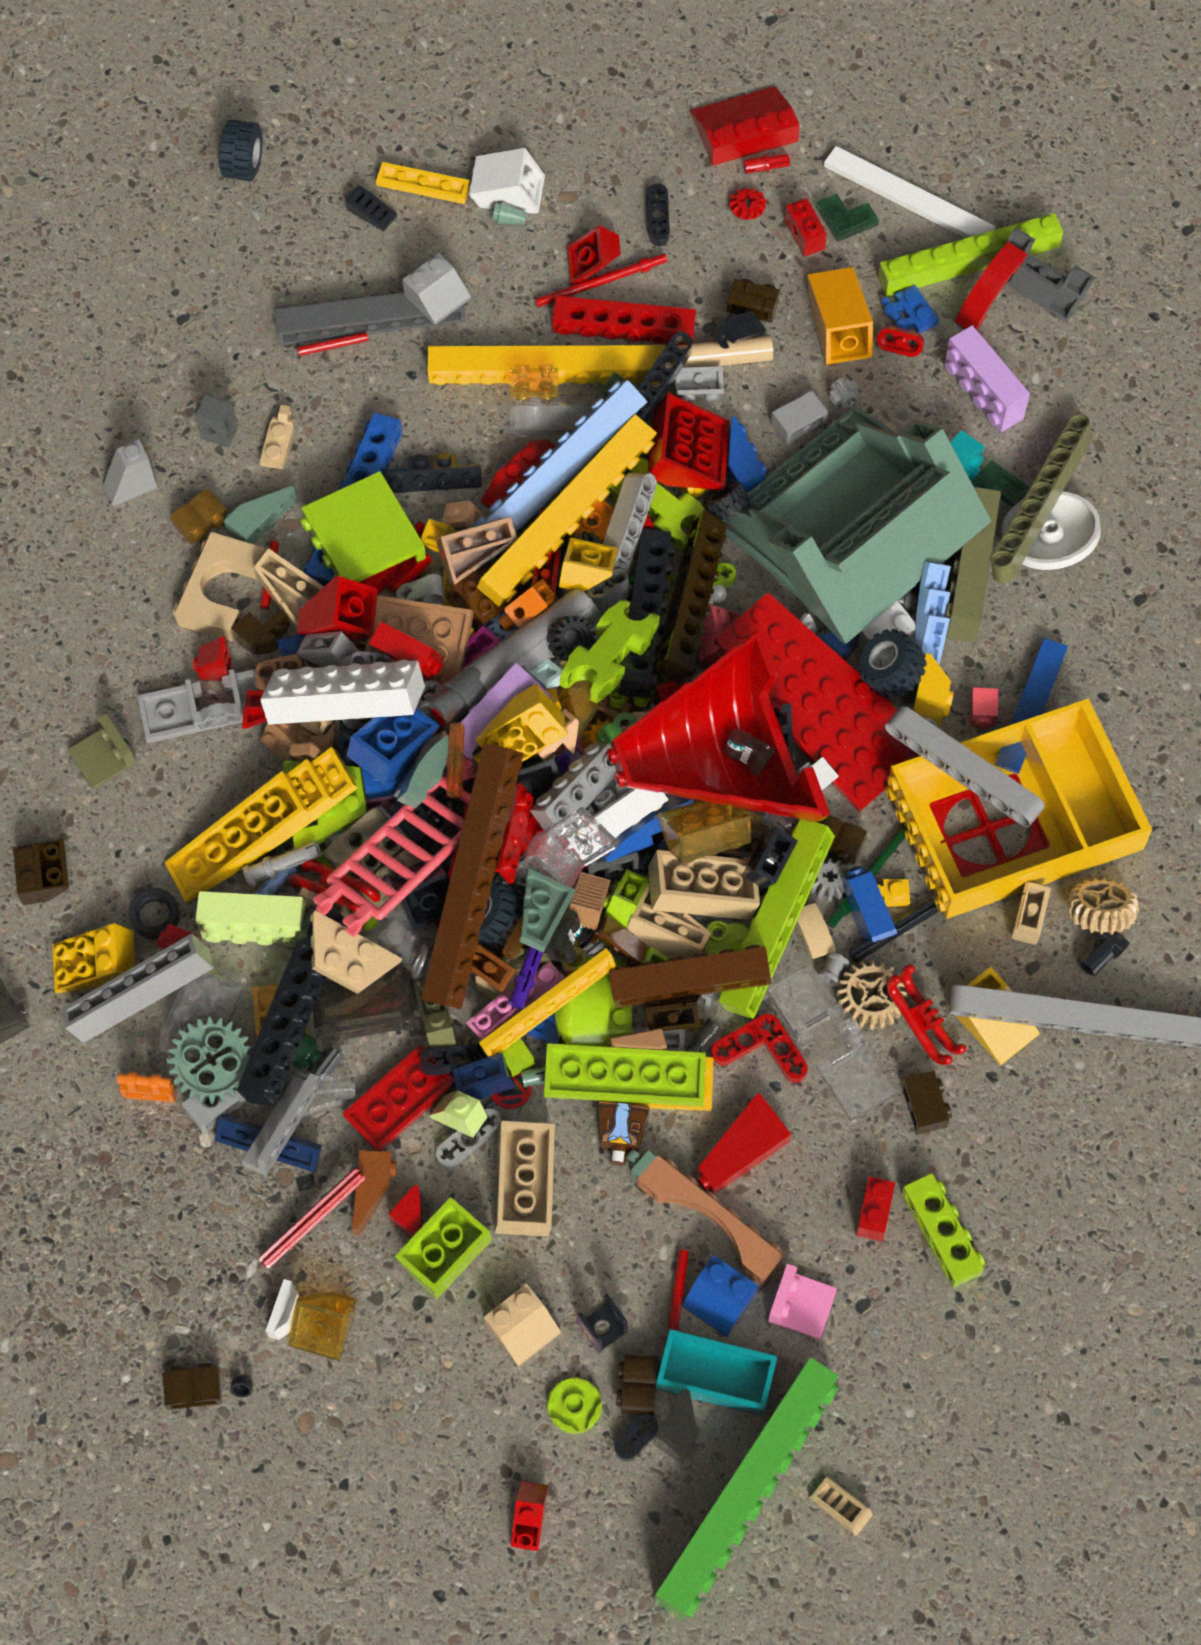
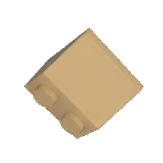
M527 1283L483 1317L485 1326L518 1367L561 1334L551 1315Z

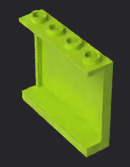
M380 471L301 507L303 515L300 518L301 524L306 532H311L313 536L311 537L312 543L317 551L321 549L324 555L322 560L328 570L332 568L335 574L333 578L341 576L360 582L413 556L417 562L426 559L423 542Z

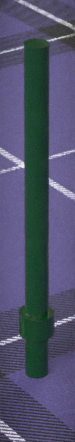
M904 823L869 866L868 870L872 871L874 877L904 840L905 831L907 830ZM847 896L840 899L836 904L837 909L826 921L829 927L835 928L843 916L851 912Z

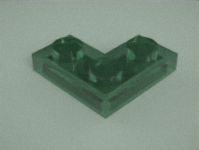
M838 194L816 203L818 212L837 242L878 226L879 219L869 203L847 211Z
M993 460L971 482L973 487L1001 491L1000 498L1012 507L1019 503L1030 489L1028 485Z

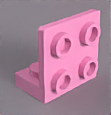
M787 1264L768 1322L819 1340L821 1339L837 1289L796 1274L797 1267Z

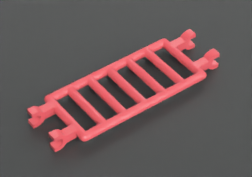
M465 757L461 759L456 769L447 777L442 775L441 781L431 790H428L426 799L423 801L425 805L461 829L452 839L413 813L412 811L415 808L405 804L327 877L326 881L330 887L324 893H319L313 898V901L318 905L316 910L325 916L331 910L333 903L342 895L360 908L354 914H350L342 920L343 924L347 926L346 932L353 938L360 932L363 924L372 916L377 920H382L459 846L465 819L430 794L441 786L469 805L471 794L459 787V785L475 774L470 769L472 762ZM405 819L444 847L433 856L394 828ZM385 836H388L426 864L414 873L376 845ZM367 853H370L405 878L407 882L396 890L358 862ZM351 870L389 897V899L378 908L340 879Z

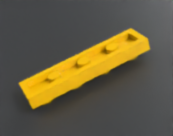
M382 162L376 184L380 187L465 204L471 180Z

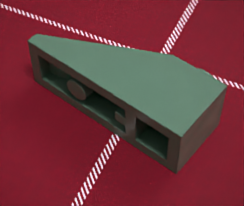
M289 486L240 504L235 510H231L224 520L226 532L234 539L254 544L297 501L295 488Z

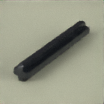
M930 899L894 921L897 934L874 943L865 939L850 949L849 954L855 962H859L936 914L938 909L935 902Z

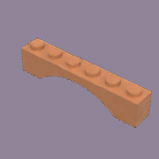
M657 1155L637 1179V1186L657 1203H673L687 1206L712 1219L732 1242L739 1258L741 1270L763 1287L783 1263L784 1256L781 1254L782 1250L771 1241L767 1243L760 1237L761 1233L750 1224L746 1226L739 1220L740 1216L734 1210L722 1207L718 1203L719 1199L709 1191L705 1193L697 1187L698 1183L693 1177L688 1174L684 1176L677 1171L678 1167L673 1161L668 1158L662 1159Z

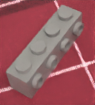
M592 743L589 745L581 758L571 763L569 770L553 782V787L536 800V804L530 811L546 834H562L615 778L616 769L614 763L610 764L607 757V749L612 748L609 743Z

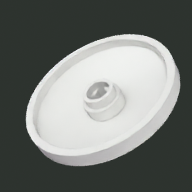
M1062 492L1022 565L1034 569L1052 570L1073 565L1088 556L1096 547L1101 535L1100 518L1095 507L1079 495ZM1022 501L1017 503L1007 513L1002 524V537Z

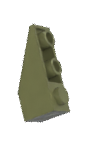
M425 980L415 981V990L429 1048L456 1046L447 1006L421 1000Z

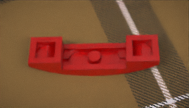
M1007 242L976 282L960 309L955 322L965 329L973 325L978 330L987 317V311L1012 274H1016L1028 254Z

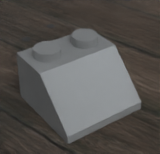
M439 253L402 279L404 296L434 325L471 299L454 267Z

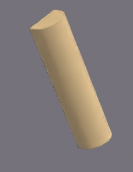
M771 335L750 337L737 341L734 344L729 340H725L729 345L728 349H723L717 341L692 344V354L683 368L716 367L773 360ZM685 344L677 345L676 347L681 350L686 349L688 346Z

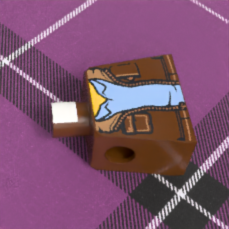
M599 1100L601 1149L611 1151V1164L623 1166L626 1164L627 1153H630L633 1149L639 1152L649 1119L650 1106Z

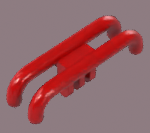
M311 859L300 864L305 872L313 870L322 874L318 882L299 874H291L289 876V883L293 888L301 886L319 894L324 893L330 887L326 879L335 869ZM345 874L340 879L346 885L367 895L373 902L380 901L381 895L366 882L348 874ZM344 895L336 901V903L354 912L360 908Z
M907 964L902 968L900 976L894 974L888 979L887 991L927 1055L939 1065H949L953 1061L952 1056L939 1053L926 1034V1030L932 1029L942 1046L952 1054H964L967 1048L964 1044H955L949 1038L941 1025L944 1022L943 1017L936 1018L935 1015L939 1011L936 1007L933 1009L929 1007L933 1004L932 1000L924 999L911 978V974L915 972L914 965ZM901 981L916 1004L911 1009L898 990L897 984Z

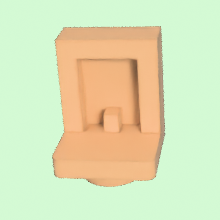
M470 500L446 503L441 523L448 524L452 528H470L482 516V512Z

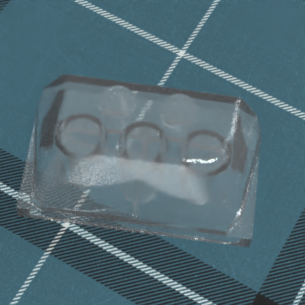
M214 968L180 987L160 1034L159 1053L161 1060L167 1061L175 1058V1056L168 1053L169 1049H177L172 1040L177 1039L181 1041L182 1038L179 1035V1031L182 1030L188 1033V1023L196 1028L198 1027V1019L202 1021L203 1025H206L209 1017H211L213 1024H217L218 1020L222 1018V1026L224 1027L229 1022H233L249 985V980ZM213 1036L208 1040V1045L213 1049L220 1048L223 1044L222 1039L217 1036ZM191 1050L186 1053L185 1059L190 1063H195L200 1059V1054L195 1050ZM219 1054L214 1058H211L210 1055L206 1056V1062L192 1070L198 1072L209 1063L214 1066Z

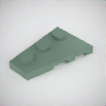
M528 868L519 942L544 953L576 890Z

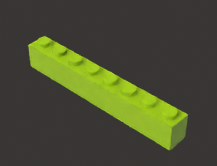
M1049 214L880 262L878 280L885 296H892L913 285L920 288L986 269L1004 247L1016 227L1036 239L1029 251L1031 255L1060 248L1064 231L1056 214Z
M799 820L797 826L793 828L791 836L797 839L798 842L776 884L771 885L767 894L763 895L758 914L751 921L749 934L741 943L740 950H745L750 945L766 946L771 979L835 836L827 825ZM769 985L720 992L718 1002L726 1011L754 1020Z

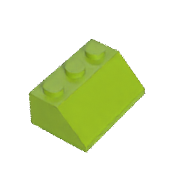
M450 1197L396 1254L395 1258L416 1282L437 1300L492 1241L491 1233Z

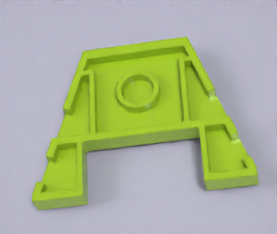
M283 761L285 773L288 774L302 762ZM346 766L358 788L318 817V825L303 828L294 834V849L305 846L313 841H316L319 845L338 831L341 833L350 828L368 812L364 780L360 767Z

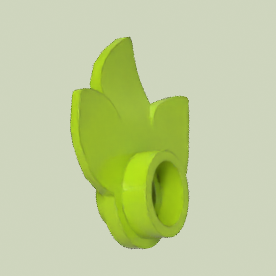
M722 921L709 923L706 929L711 934L705 947V953L714 955L719 954L721 950L725 949L740 951L741 943L747 938L749 930L740 923L728 925ZM715 931H720L722 933V936L717 938L713 935V933Z

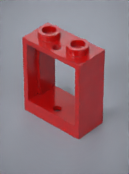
M381 621L369 642L378 652L387 654L396 662L400 660L418 661L422 675L433 680L435 675L438 676L444 665L442 662L444 658L432 647Z

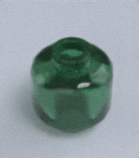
M304 1032L301 1046L296 1052L292 1065L299 1069H304L308 1064L313 1067L321 1054L317 1051L319 1042Z

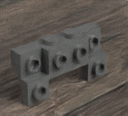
M1016 227L1007 242L1015 245L1027 253L1028 256L1016 274H1012L1006 284L1068 322L1082 298L1086 295L1095 277L1077 265L1073 267L1068 277L1035 258L1029 254V251L1036 239Z

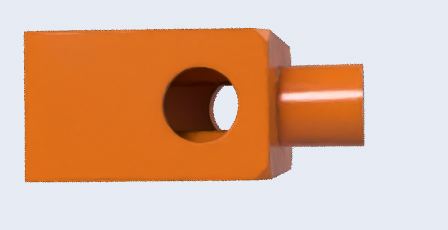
M542 579L504 608L506 614L499 619L500 624L507 631L515 625L520 628L558 599V597Z

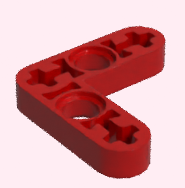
M772 1014L761 1015L719 1039L712 1046L711 1057L720 1066L729 1065L764 1045L788 1081L799 1083L807 1075L808 1066L780 1021ZM764 1022L768 1025L773 1024L772 1032L775 1038L771 1042L768 1041L772 1037L769 1030H762ZM742 1034H749L753 1042L748 1046H743L739 1043L738 1037ZM733 1040L735 1047L728 1051V1057L718 1056L719 1048L723 1050L729 1049L732 1044L730 1041ZM779 1042H783L788 1045L789 1051L783 1055L778 1054L774 1046ZM792 1055L795 1056L792 1057L793 1065L796 1068L801 1067L800 1075H797V1073L795 1072L790 1073L791 1064L789 1063L788 1059L791 1058Z

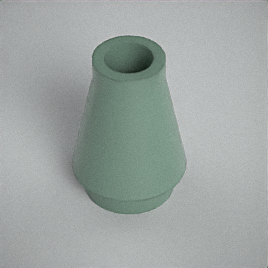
M495 202L492 221L497 222L499 225L524 226L527 212L504 202H501V204Z

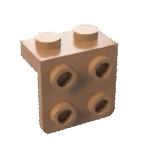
M267 722L260 742L282 761H299L289 754L291 744H302L303 741H309L311 736L317 735L301 726L302 722L268 724Z

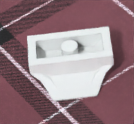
M284 1279L265 1330L271 1338L280 1340L294 1330L303 1304L298 1290L292 1281Z

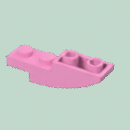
M550 961L536 972L533 980L535 985L533 988H530L524 1009L565 979V976ZM507 989L466 1022L481 1040L523 1010L508 1004L512 992L510 993Z

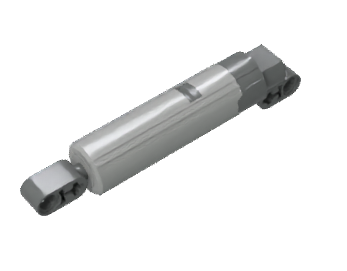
M613 569L611 577L587 590L588 595L579 589H572L470 663L442 686L436 681L425 682V688L416 708L439 724L443 731L451 732L456 725L464 720L470 709L486 696L487 691L500 681L505 671L512 668L515 663L529 674L532 669L548 658L552 662L559 658L552 655L554 651H549L548 648L552 644L547 642V638H551V634L547 633L548 629H553L551 624L558 622V618L579 616L588 620L586 624L595 626L601 619V615H604L609 608L613 607L620 600H627L631 595L627 572L623 569ZM573 629L568 630L565 634V644L570 649L578 644V634Z

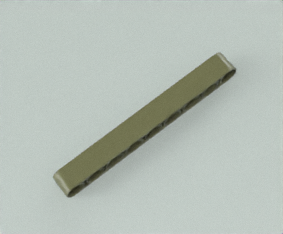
M1074 415L1068 420L992 554L991 565L996 582L1009 583L1015 578L1092 439L1090 420L1086 415Z

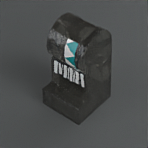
M739 729L731 731L723 747V751L727 756L738 759L739 762L751 768L749 772L756 777H759L768 766L776 750Z
M566 910L545 949L549 960L574 964L577 956L574 944L583 934L581 921L575 911Z

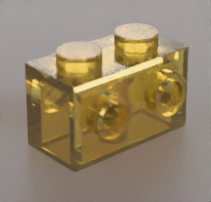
M542 364L539 365V368L529 369V365H515V369H510V397H516V400H530V397L552 400L554 397H558V368H553V365Z

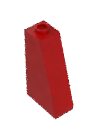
M760 1093L754 1096L699 1165L697 1181L704 1191L709 1190L715 1195L790 1142L792 1134Z

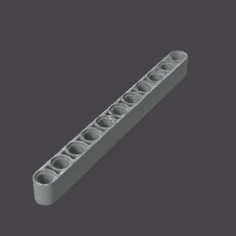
M963 985L951 986L949 1014L1201 1048L1200 1017Z

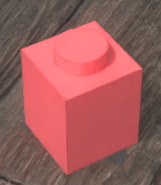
M973 687L970 698V725H975L979 728L995 727L998 717V689Z

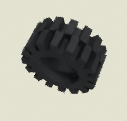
M733 481L728 483L723 490L714 491V494H711L704 501L703 507L708 513L718 519L726 520L729 516L735 515V512H739L742 509L741 507L746 506L750 497L739 481Z
M579 616L560 617L557 619L558 622L551 624L553 629H548L547 632L551 634V638H547V642L552 644L548 646L549 651H554L552 655L559 657L561 661L567 662L570 654L575 650V648H568L565 644V634L568 630L573 629L577 632V646L580 645L590 650L592 648L591 644L596 643V640H592V636H596L595 631H590L593 628L592 624H586L588 620Z

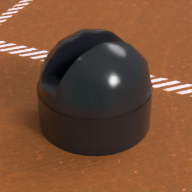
M237 1374L231 1382V1393L240 1398L250 1396L253 1389V1380L248 1374Z

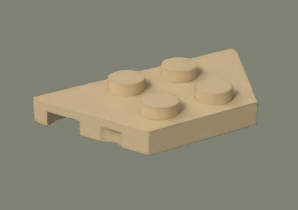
M316 910L311 914L310 921H313V935L311 936V947L313 949L312 969L358 994L402 961L401 957L359 934L353 938L346 932V927L323 916Z

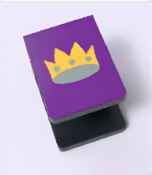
M607 1293L603 1296V1306L587 1318L581 1312L577 1314L578 1326L598 1353L628 1332L627 1320ZM599 1321H607L611 1326L610 1332L605 1336L598 1335L595 1332V1325Z

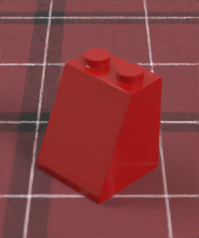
M336 576L299 609L297 633L306 636V634L341 631L351 642L372 637L378 589Z

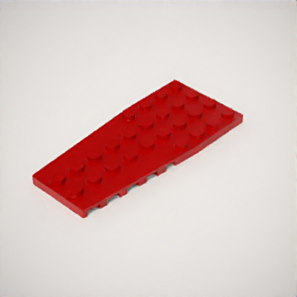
M767 593L715 638L714 643L718 644L725 653H728L736 645L739 646L757 629L763 628L779 672L768 694L769 698L775 697L791 703L793 741L813 764L822 757L839 776L831 783L860 813L888 786L887 777H889L891 766L917 758L920 755L898 741L885 729V724L897 709L880 694L878 695L859 676V673L770 593Z

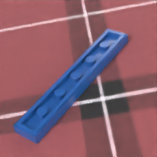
M1044 638L1011 725L1043 714L1067 652V645ZM1021 742L1001 748L995 766L1019 774L1026 758V752Z

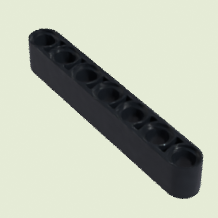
M678 332L671 338L637 389L649 403L647 407H641L635 413L645 423L692 354V338L688 333ZM679 343H684L688 347L686 349L680 350L676 347V345ZM666 362H671L675 366L671 369H667L663 367V364ZM654 381H658L662 384L659 388H653L650 386V384ZM619 430L593 455V458L619 432Z

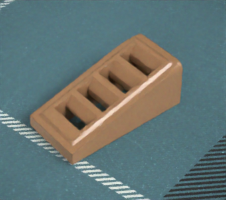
M660 1028L613 1037L608 1046L651 1050L667 1049L663 1030Z

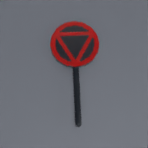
M521 1073L512 1078L516 1083V1087L492 1095V1100L484 1105L483 1109H489L495 1104L504 1109L522 1107L531 1096V1086L524 1088Z

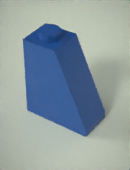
M862 866L847 870L848 874L842 875L841 879L858 933L873 943L897 934L872 871L865 867L862 868Z

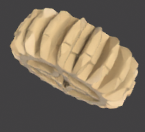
M1094 878L1092 882L1084 880L1083 884H1077L1076 888L1072 889L1067 906L1070 918L1074 920V924L1081 925L1083 930L1090 929L1091 933L1095 931L1100 932L1101 935L1103 932L1113 935L1114 931L1122 933L1123 929H1130L1131 924H1134L1137 919L1139 910L1137 894L1132 893V888H1125L1124 883L1117 884L1115 880L1106 881L1105 878L1103 880Z
M874 960L870 961L869 966H866L863 961L860 962L859 969L853 965L850 967L851 973L844 972V980H840L838 983L840 988L836 994L840 998L838 1006L844 1008L843 1016L851 1014V1023H854L856 1020L860 1021V1029L864 1027L865 1023L869 1024L870 1030L874 1029L876 1023L882 1029L885 1026V1021L892 1025L894 1017H901V1013L895 1003L890 1002L887 999L888 996L883 993L884 986L887 985L888 979L894 973L893 967H890L888 970L884 969V961L880 963L879 967L875 966ZM864 979H877V980L874 981V982H868V981H866V980H864ZM900 982L897 984V987L904 1000H906L908 994L904 992L906 988ZM852 987L857 990V994L861 997L859 1005L852 998ZM877 990L876 996L873 995L872 997H869L867 1000V995H871L872 993H875ZM870 1008H877L880 1011L871 1012L867 1010Z

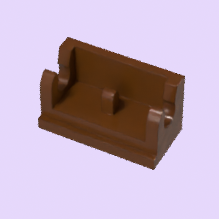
M607 915L598 923L597 930L591 928L590 942L595 945L597 939H599L624 958L626 965L631 967L633 964L638 967L643 963L647 945Z

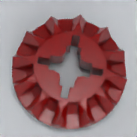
M745 186L742 190L736 189L735 193L731 195L729 207L736 217L752 220L763 214L766 208V199L763 196V192H758L755 187L747 189ZM746 198L751 202L750 208L745 203Z

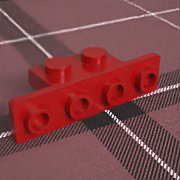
M419 521L414 526V529L421 539L426 526L423 522ZM426 554V559L419 562L413 556L359 583L377 588V595L385 588L396 593L401 585L412 582L421 574L432 560L428 554Z

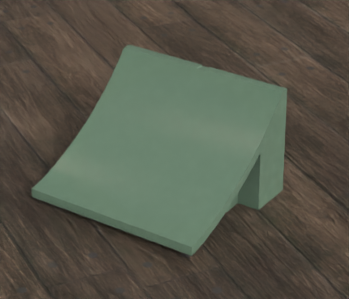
M855 406L850 408L747 493L750 500L746 506L741 507L742 509L739 512H735V515L722 520L727 523L725 532L727 538L782 582L845 644L916 586V583L922 578L925 561L942 564L992 522L943 428L915 419L897 434L882 422Z

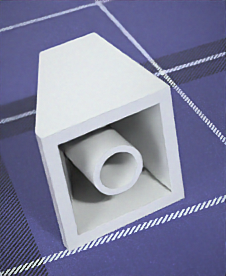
M526 148L476 156L475 165L472 169L473 176L469 186V195L480 208L494 209L495 202L500 204L504 202L527 213H539L545 174Z

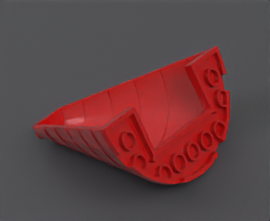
M763 628L757 629L739 646L736 645L690 683L687 682L668 699L654 707L638 722L633 723L612 739V748L607 749V757L610 764L614 763L616 769L615 781L618 787H628L654 793L661 792L718 805H729L750 811L791 817L807 822L822 821L829 816L830 812L814 768H805L799 777L797 776L768 694L779 672ZM732 738L734 744L736 742L739 746L746 745L753 749L747 765L739 760L742 751L733 750L727 745L729 739L731 740Z

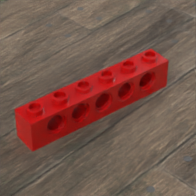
M556 296L552 319L553 333L668 344L676 333L685 332L691 336L693 344L696 309Z

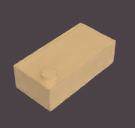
M657 850L648 866L651 908L654 911L750 920L760 905L758 885L742 875L749 862L747 859Z
M501 1121L498 1135L494 1234L548 1237L552 1226L555 1124Z

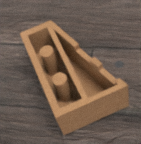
M511 517L501 518L435 537L448 584L455 585L517 541Z

